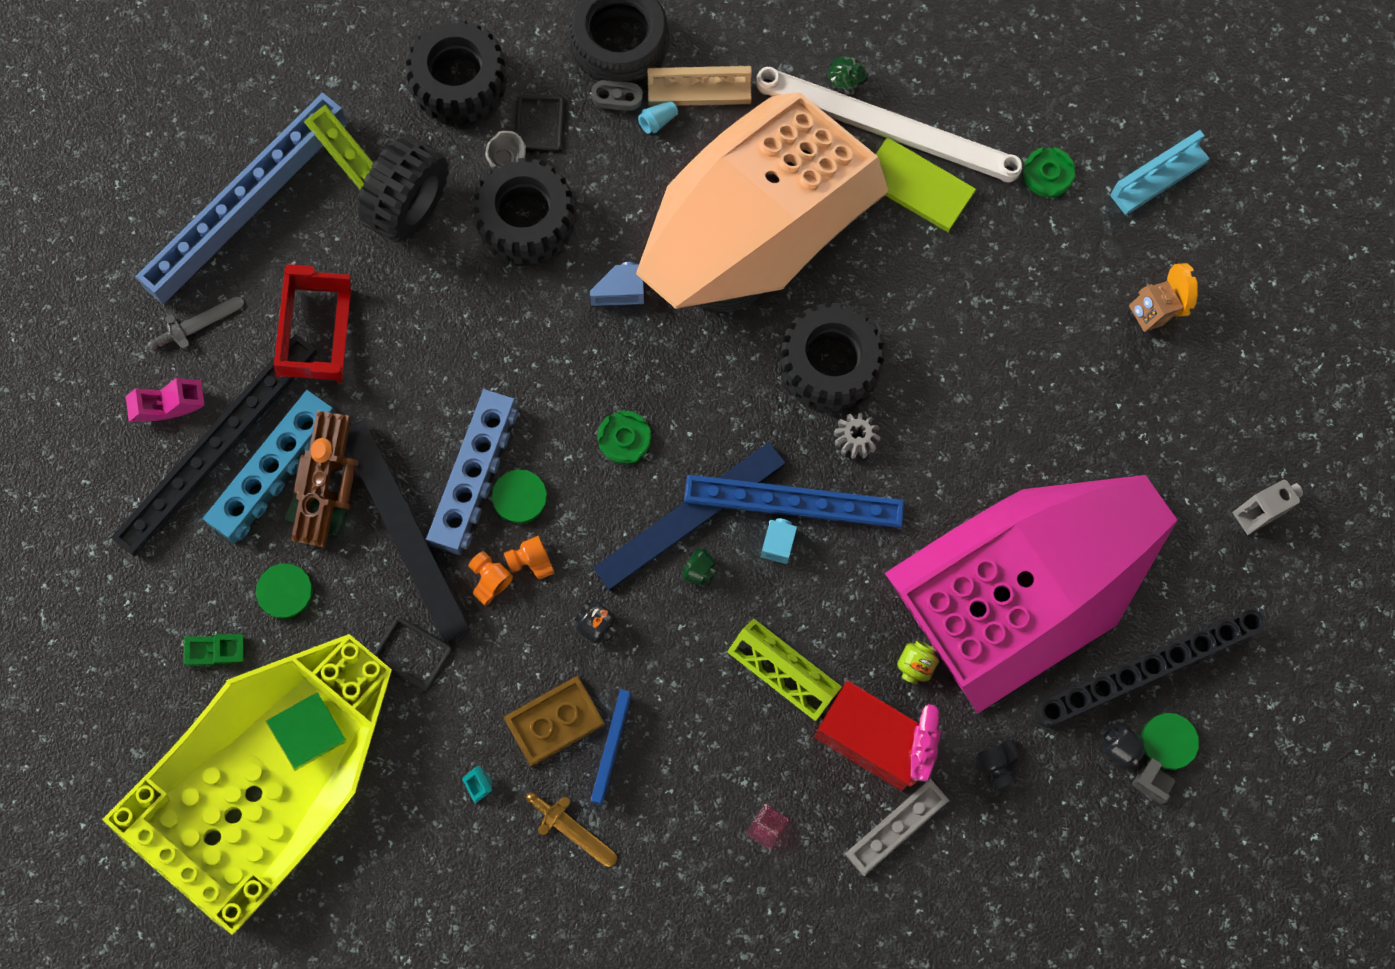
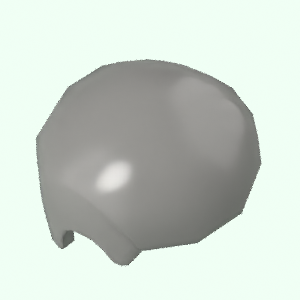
M500 131L486 146V160L491 168L494 166L500 168L504 166L503 162L511 160V163L518 162V158H525L526 145L522 137L515 132Z

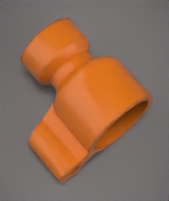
M539 535L522 542L519 550L512 549L504 553L512 573L521 570L524 565H528L539 580L555 573Z
M482 551L470 561L469 567L476 574L481 575L473 595L486 606L496 595L508 587L513 580V575L500 563L493 564L491 562L492 558L485 551Z

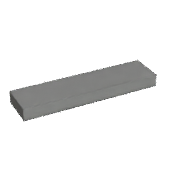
M929 779V782L921 786L848 850L845 856L862 876H865L950 800Z

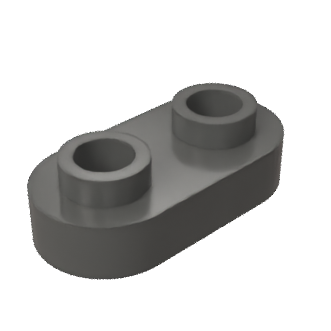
M602 80L595 83L591 90L592 101L599 108L633 111L638 109L643 101L642 90L634 83ZM602 95L609 96L607 99L600 98ZM632 97L634 100L627 101L626 98Z

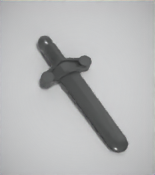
M233 297L180 324L177 323L173 315H168L166 317L168 332L156 337L154 340H150L147 346L150 350H156L159 346L162 347L174 341L182 350L186 351L190 348L186 336L241 309L244 305V300L241 297Z

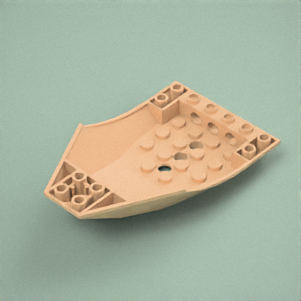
M800 92L773 95L721 133L667 186L636 275L675 309L782 290L837 234L887 194L888 187L879 158ZM802 150H806L811 154H806ZM785 162H792L795 166H790ZM775 174L779 177L780 181L778 183H771L766 179L765 175Z

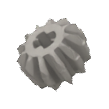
M851 413L848 414L846 417L847 421L840 419L838 422L839 428L834 430V435L838 437L835 440V445L843 446L841 450L842 455H845L848 451L852 452V459L856 458L857 453L862 458H866L867 451L874 452L876 450L875 443L880 441V436L876 434L879 431L878 425L870 426L873 421L872 417L867 418L866 421L862 420V413H858L857 419ZM857 433H860L862 435L861 437H857L856 439L852 437V435H856Z

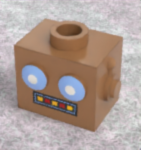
M1168 281L1154 286L1151 284L1142 288L1138 292L1139 296L1129 305L1144 332L1165 325L1184 308Z

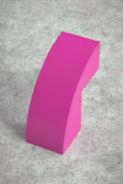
M175 378L162 390L135 388L126 396L129 422L171 419L200 409L204 406L201 380Z

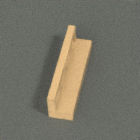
M751 66L648 68L649 106H657L672 101L676 106L751 104Z

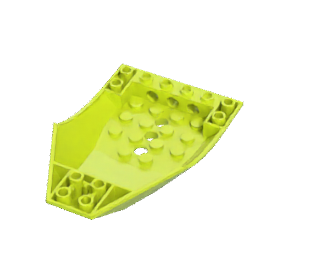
M348 634L226 680L221 690L186 733L102 820L132 850L211 920L231 935H234L299 864L355 794L392 669ZM318 692L345 737L346 742L294 771L269 729L266 720ZM252 786H257L262 790V797L256 802H250L245 797L247 789ZM239 810L242 813L239 822L231 824L225 820L226 814L229 811ZM211 831H217L221 834L220 842L213 846L207 845L205 843L206 835Z

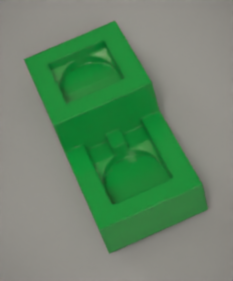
M243 634L184 637L183 666L243 663Z

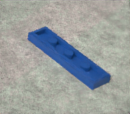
M620 689L591 797V803L601 806L604 803L631 701L629 691Z

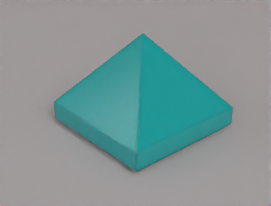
M476 766L462 778L474 803L479 802L492 791V780L480 766Z

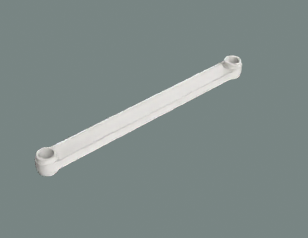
M764 67L757 75V88L762 94L773 96L800 92L831 118L999 178L1004 182H1013L1021 173L1022 163L1019 157L1003 153L777 71L773 67ZM764 79H770V80H772L773 82L767 83V82H764L763 80H764ZM1005 166H1010L1015 171H1009L1005 168Z

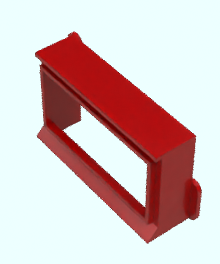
M286 265L284 268L274 358L276 378L281 376L330 379L343 383L352 291L350 274L315 272L312 266ZM296 290L338 293L331 363L288 361Z

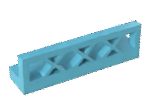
M1200 130L1117 182L1110 196L1125 215L1208 163L1210 158L1199 146L1204 137Z

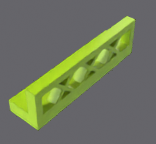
M754 618L742 629L727 651L814 721L820 717L842 688V686ZM742 641H745L752 647L753 655L746 656L737 649ZM761 660L772 662L775 667V673L765 671ZM791 677L795 680L798 690L787 688L784 678ZM806 695H814L822 701L817 710L807 703Z

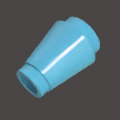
M672 101L644 109L642 114L639 115V123L646 133H656L674 116L678 115V110Z

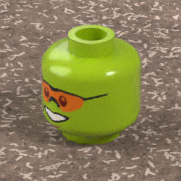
M918 640L915 643L907 644L897 663L899 670L903 672L901 677L912 684H917L918 681H929L939 663V658L935 654L937 650Z

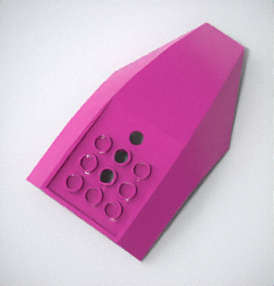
M1146 475L1022 489L954 528L887 571L885 575L932 646L937 650L936 652L978 714L1054 664L1117 626L1176 524L1177 518ZM1024 571L1031 573L1034 577V583L1027 588L1021 587L1017 582V576ZM998 587H1005L1010 592V598L1005 602H999L994 597V590ZM975 602H981L986 606V614L982 617H974L970 613V606Z

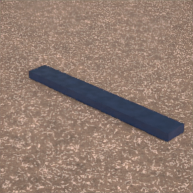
M768 442L719 478L761 483L784 467L785 462ZM683 503L593 567V570L607 589L611 591L725 508Z

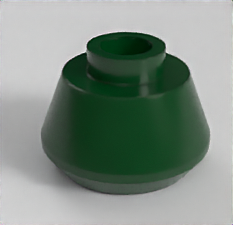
M698 549L691 556L682 571L684 581L702 585L704 582L709 584L717 573V569L714 568L716 562L706 549Z

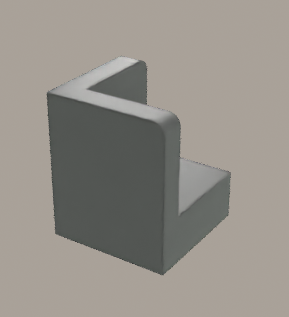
M1152 758L1144 763L1132 786L1161 805L1169 800L1170 796L1168 793L1174 785L1175 779L1161 771L1162 764Z

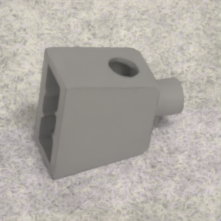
M1282 480L1255 494L1232 513L1246 534L1249 535L1299 504V498L1302 497L1303 491L1299 484H1289L1287 480Z

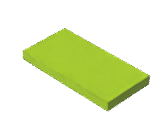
M888 137L875 154L879 158L888 187V192L885 196L944 231L949 232L976 189Z

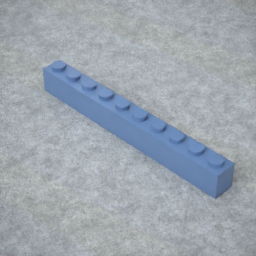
M322 92L135 276L143 288L162 304L169 300L323 147V144L304 121L326 104L344 126L347 122L342 108Z

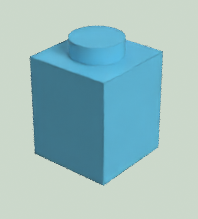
M785 519L770 520L761 558L787 564L797 527Z

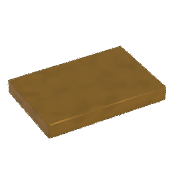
M578 675L503 717L530 767L537 765L605 726L602 717Z

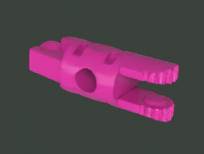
M928 704V706L923 708L920 724L915 727L914 742L910 755L911 778L924 782H929L935 761L937 760L938 744L941 737V731L938 730L940 714H938V708L932 704Z

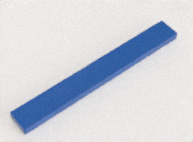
M687 474L684 503L892 528H901L903 521L904 500L697 475Z

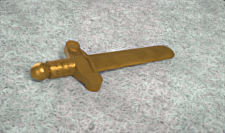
M533 792L526 795L527 802L533 804L534 808L545 815L538 829L541 835H546L554 826L604 866L612 867L616 864L617 855L564 812L570 805L568 797H562L551 806Z

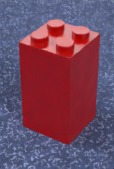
M847 680L815 733L814 738L900 791L906 786L911 788L917 781L911 778L910 755L914 742L915 727L919 726V723Z

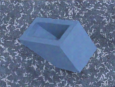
M625 262L621 265H615L590 290L591 306L644 304L643 280L636 275L639 264Z

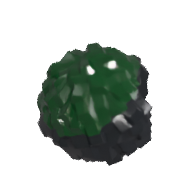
M850 56L836 57L827 67L826 78L830 90L849 97L854 94L855 88L868 80L863 64Z

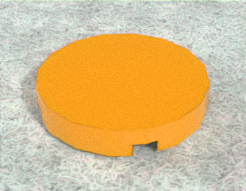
M1187 263L1174 264L1167 277V281L1184 307L1175 317L1189 316L1191 314L1190 309H1194L1197 302L1198 283L1196 277L1191 276L1193 268Z

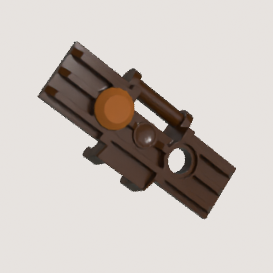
M323 411L316 412L309 451L305 450V455L300 457L293 492L297 494L296 499L299 502L291 541L326 547L334 507L351 508L349 499L355 469L360 463L359 460L344 458L351 416ZM345 464L337 501L336 493L328 489L332 471H341ZM317 498L320 503L319 509L313 513L311 511V503Z

